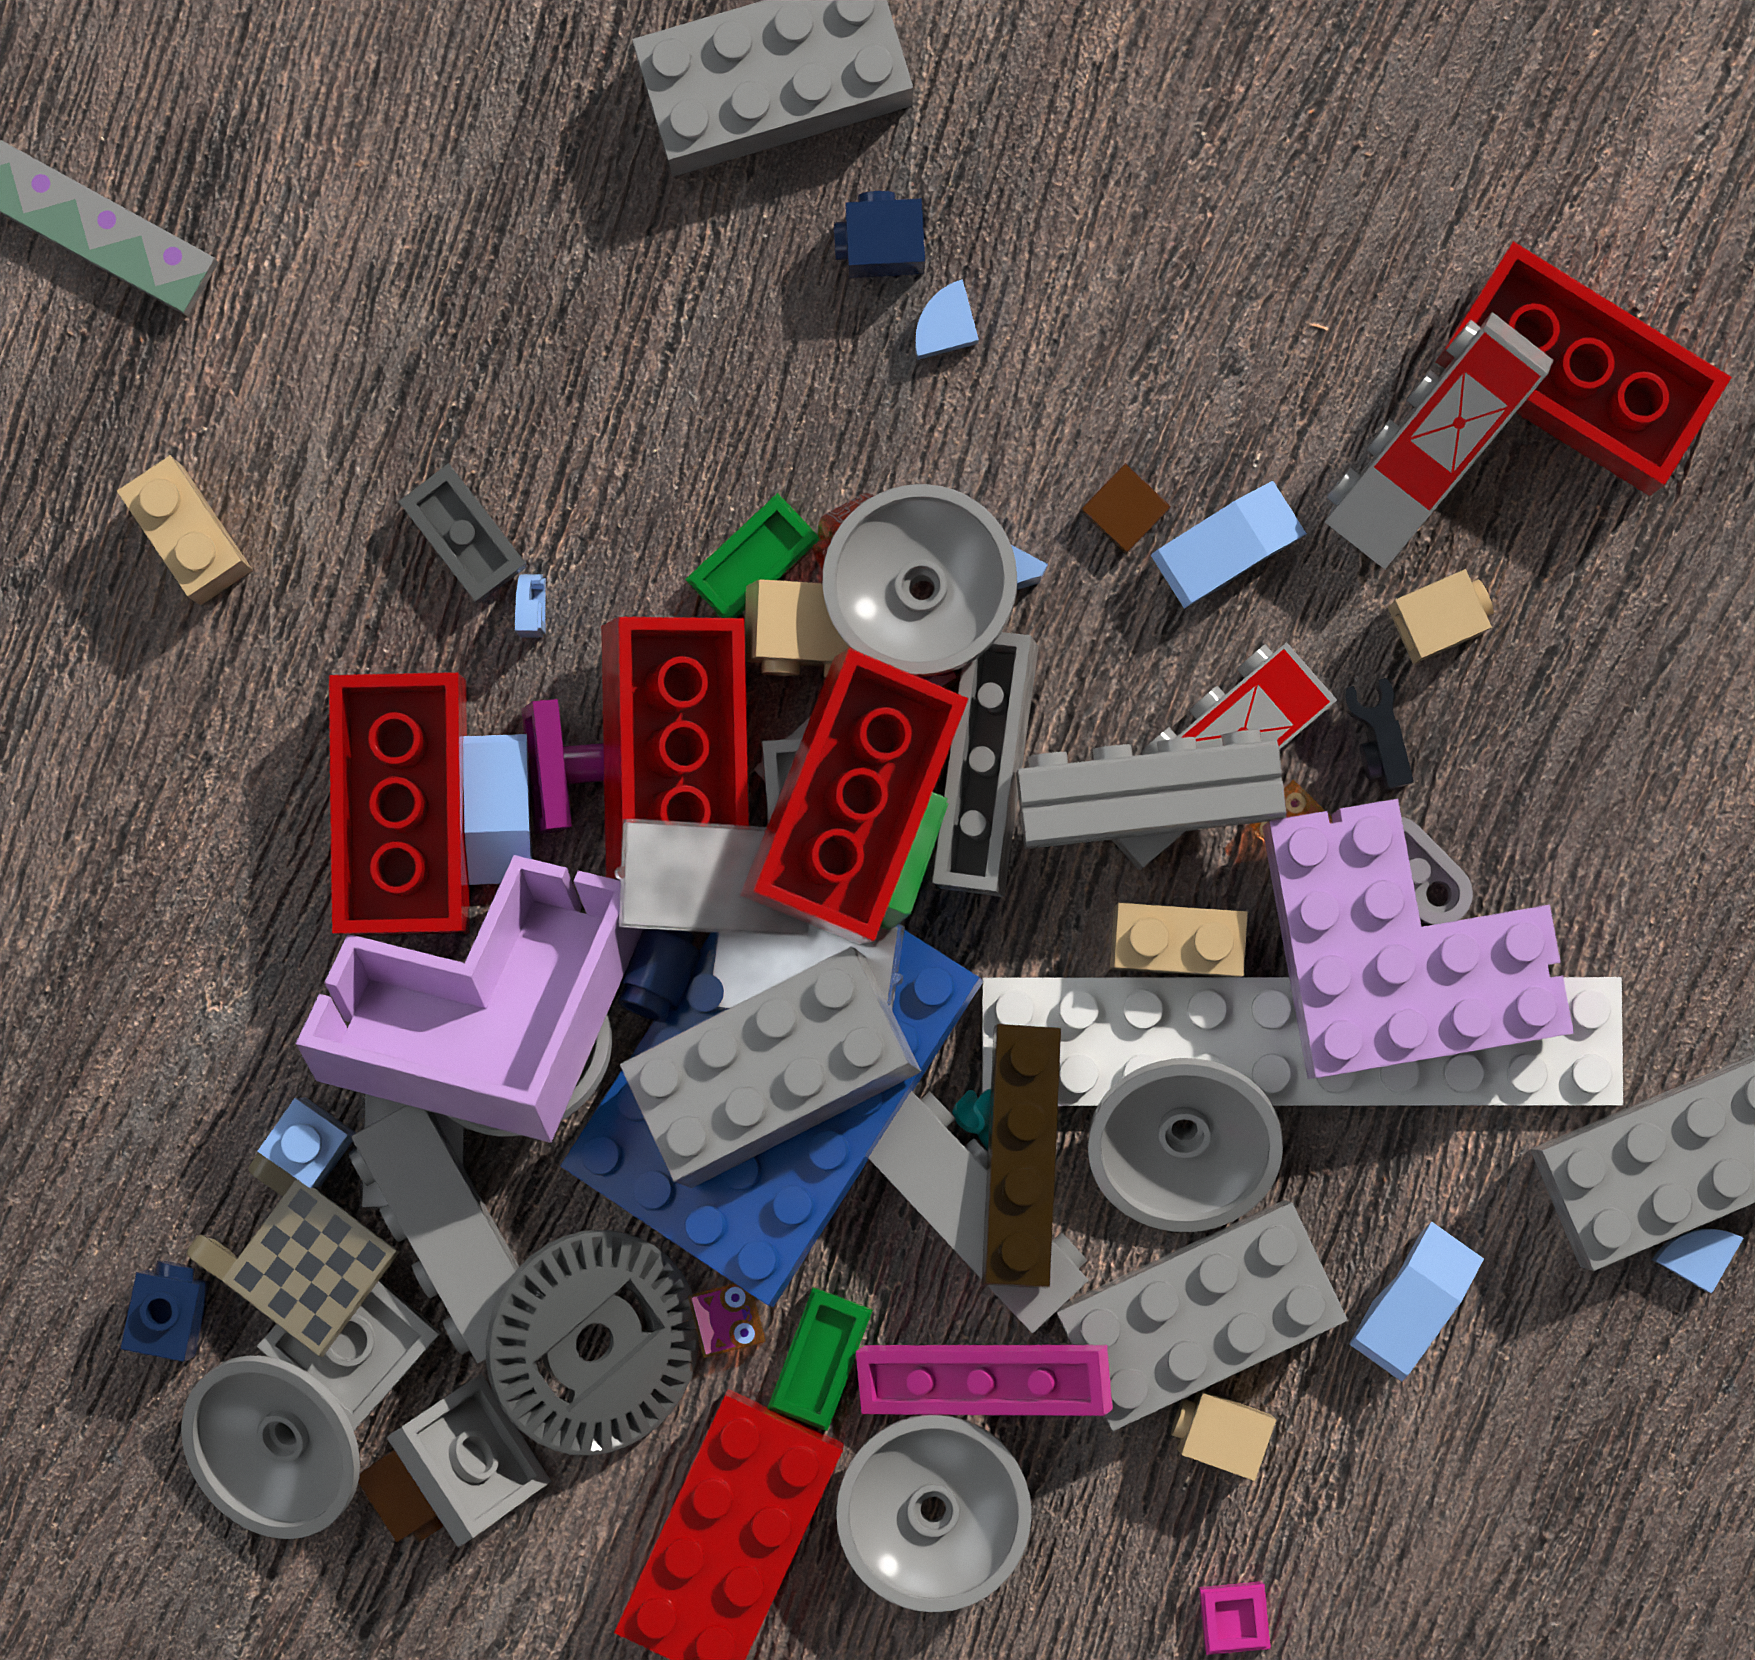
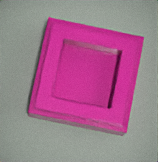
M1263 1581L1199 1587L1204 1651L1206 1655L1271 1649L1265 1584Z

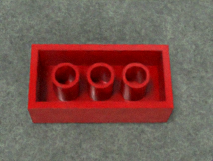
M1514 241L1496 264L1435 363L1446 369L1455 358L1446 350L1470 320L1480 327L1493 312L1553 359L1548 374L1516 413L1648 496H1651L1666 484L1732 378Z
M617 617L601 626L607 878L624 881L626 823L749 830L744 618Z
M848 648L834 656L740 896L856 944L874 942L969 698L852 648Z
M458 672L329 675L332 934L347 936V934L354 936L470 934L469 880L464 829L463 740L464 736H467L466 679Z
M728 1389L614 1633L669 1660H746L843 1452L844 1443L781 1413L767 1409L768 1407Z

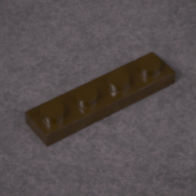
M996 1024L993 1029L982 1285L1044 1289L1050 1287L1061 1028Z

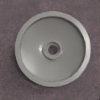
M930 484L905 485L886 490L866 500L849 514L833 536L825 557L823 568L824 599L835 629L850 648L917 677L935 676L954 671L974 661L990 648L1000 636L1008 623L1015 604L1017 593L1016 561L1013 549L1002 526L976 500L961 492L943 486ZM919 581H928L935 587V590L930 598L918 600L911 595L912 587Z
M1176 1058L1158 1061L1136 1069L1123 1077L1105 1094L1097 1106L1091 1120L1088 1137V1155L1091 1171L1096 1183L1107 1199L1117 1209L1137 1222L1172 1232H1198L1217 1228L1235 1221L1252 1210L1265 1197L1275 1182L1280 1169L1283 1151L1280 1122L1273 1105L1265 1093L1253 1081L1235 1069L1213 1061L1196 1058ZM1182 1119L1194 1122L1192 1126L1187 1128L1178 1127L1174 1123Z
M242 1356L219 1364L199 1380L192 1389L183 1410L181 1425L185 1457L192 1475L201 1490L224 1515L240 1526L257 1534L278 1539H296L320 1532L345 1511L355 1494L359 1480L360 1456L354 1430L343 1408L317 1379L297 1366L283 1360L266 1356Z
M914 1416L900 1420L880 1430L859 1449L851 1460L841 1481L838 1493V1534L850 1565L860 1579L879 1596L896 1605L915 1611H953L972 1605L989 1596L1008 1579L1024 1553L1030 1534V1494L1017 1461L1007 1447L990 1432L977 1424L953 1416ZM929 1497L942 1499L946 1505L944 1514L935 1520L926 1518L921 1512V1505L925 1499Z

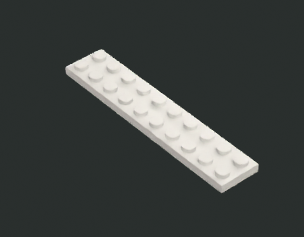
M1289 977L982 978L984 981L982 983V1093L987 1089H991L994 1026L996 1024L1061 1028L1058 1106H1098L1105 1094L1129 1073L1151 1063L1176 1058L1209 1060L1235 1069L1253 1081L1265 1093L1273 1106L1623 1105L1622 977H1563L1574 1034L1314 1079L1307 1078Z

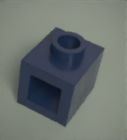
M870 191L859 194L858 202H845L846 221L834 222L835 259L848 260L849 278L924 274L925 250L922 198L896 200L894 192Z
M157 1261L155 1271L147 1269L136 1272L120 1349L182 1362L194 1358L210 1281L193 1278L195 1267L168 1261Z

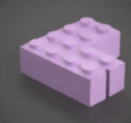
M1398 799L1341 808L1331 815L1333 823H1329L1328 812L1323 811L1271 820L1262 826L1308 1079L1574 1034L1563 976L1550 978L1548 966L1561 963L1550 905L1421 927Z
M514 855L465 963L347 934L325 981V985L332 998L322 994L318 995L296 1042L315 1080L551 1143L645 925L622 924L624 881L578 871L574 884L586 911V914L580 913L582 905L566 867ZM344 1021L350 1022L348 1028L346 1027Z

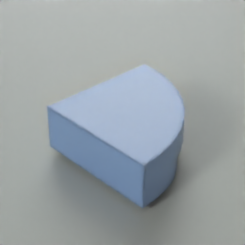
M963 279L941 289L925 306L916 330L915 346L917 360L979 343Z
M520 574L518 577L515 631L520 638H543V634H546V578H543V574Z
M1718 1229L1693 1230L1665 1243L1652 1260L1707 1293L1712 1294L1742 1242L1743 1237Z

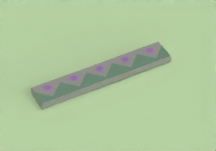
M0 140V214L188 317L219 263L216 258Z

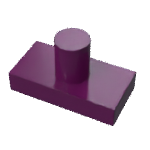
M558 699L532 701L523 707L521 711L524 734H527L530 794L535 834L561 832L572 827L567 784L604 781L603 743L563 746Z

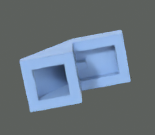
M1271 481L1233 501L1153 552L1151 557L1183 608H1186L1223 588L1257 563L1292 545L1305 536L1306 532L1274 481Z
M527 734L464 736V829L469 885L501 884L514 855L533 859L530 828V772Z
M1431 1221L1419 1234L1397 1276L1372 1301L1349 1345L1402 1382L1410 1374L1462 1302L1484 1258Z

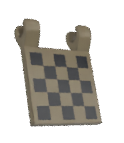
M258 1153L248 1168L249 1172L283 1196L238 1258L216 1239L207 1238L203 1235L195 1238L187 1250V1255L195 1263L227 1284L316 1355L323 1357L400 1252L317 1188L307 1187L268 1158Z

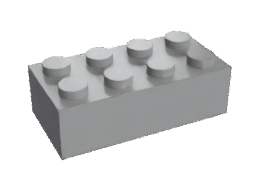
M763 0L632 39L672 177L913 106V85L887 0Z
M853 946L620 1064L673 1181L690 1188L922 1072L865 956Z
M1755 1054L1530 1149L1580 1267L1595 1271L1755 1203Z
M1287 1200L1278 1202L1064 1303L1056 1311L1071 1345H1107L1113 1409L1104 1417L1112 1431L1348 1321L1293 1203Z

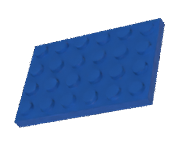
M897 925L898 932L888 1003L922 1072L690 1188L673 1181L623 1071H621L560 1167L766 1305L774 1307L868 1162L870 1154L910 1092H913L984 981ZM713 929L700 949L701 957L676 1011L670 1010L665 1022L654 1021L630 1059L729 1009L718 1007L724 996V988L721 981L713 975L720 929Z

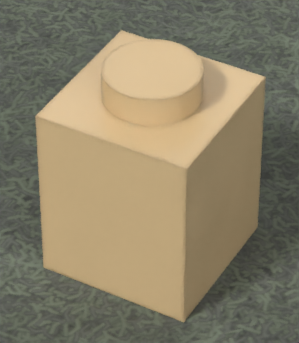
M1466 569L1395 599L1388 606V610L1413 664L1480 636L1492 628L1488 616L1494 614V608L1489 594L1479 579L1471 582Z
M1200 1390L1196 1392L1193 1402L1187 1399L1182 1400L1173 1423L1171 1435L1180 1438L1177 1450L1181 1455L1255 1481L1277 1419L1269 1413L1205 1390Z

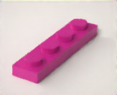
M865 1345L856 1351L861 1414L1105 1416L1113 1409L1107 1345Z

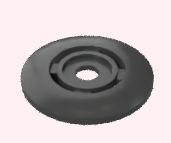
M612 1230L580 1231L563 1236L531 1255L514 1272L504 1286L494 1306L486 1339V1365L489 1381L497 1402L509 1420L529 1438L547 1448L570 1455L586 1456L605 1454L625 1448L656 1429L671 1414L682 1398L692 1378L699 1350L700 1329L692 1302L694 1296L681 1270L656 1246L636 1236ZM623 1285L633 1293L644 1312L647 1331H642L640 1320L630 1304L615 1295V1292ZM590 1324H603L610 1335L607 1351L597 1360H583L576 1349L579 1333ZM542 1357L547 1371L557 1382L570 1389L568 1401L558 1398L540 1375L536 1365L538 1358Z

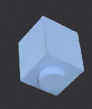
M306 1097L294 1098L258 1152L307 1187H320L353 1142L351 1136L356 1132Z

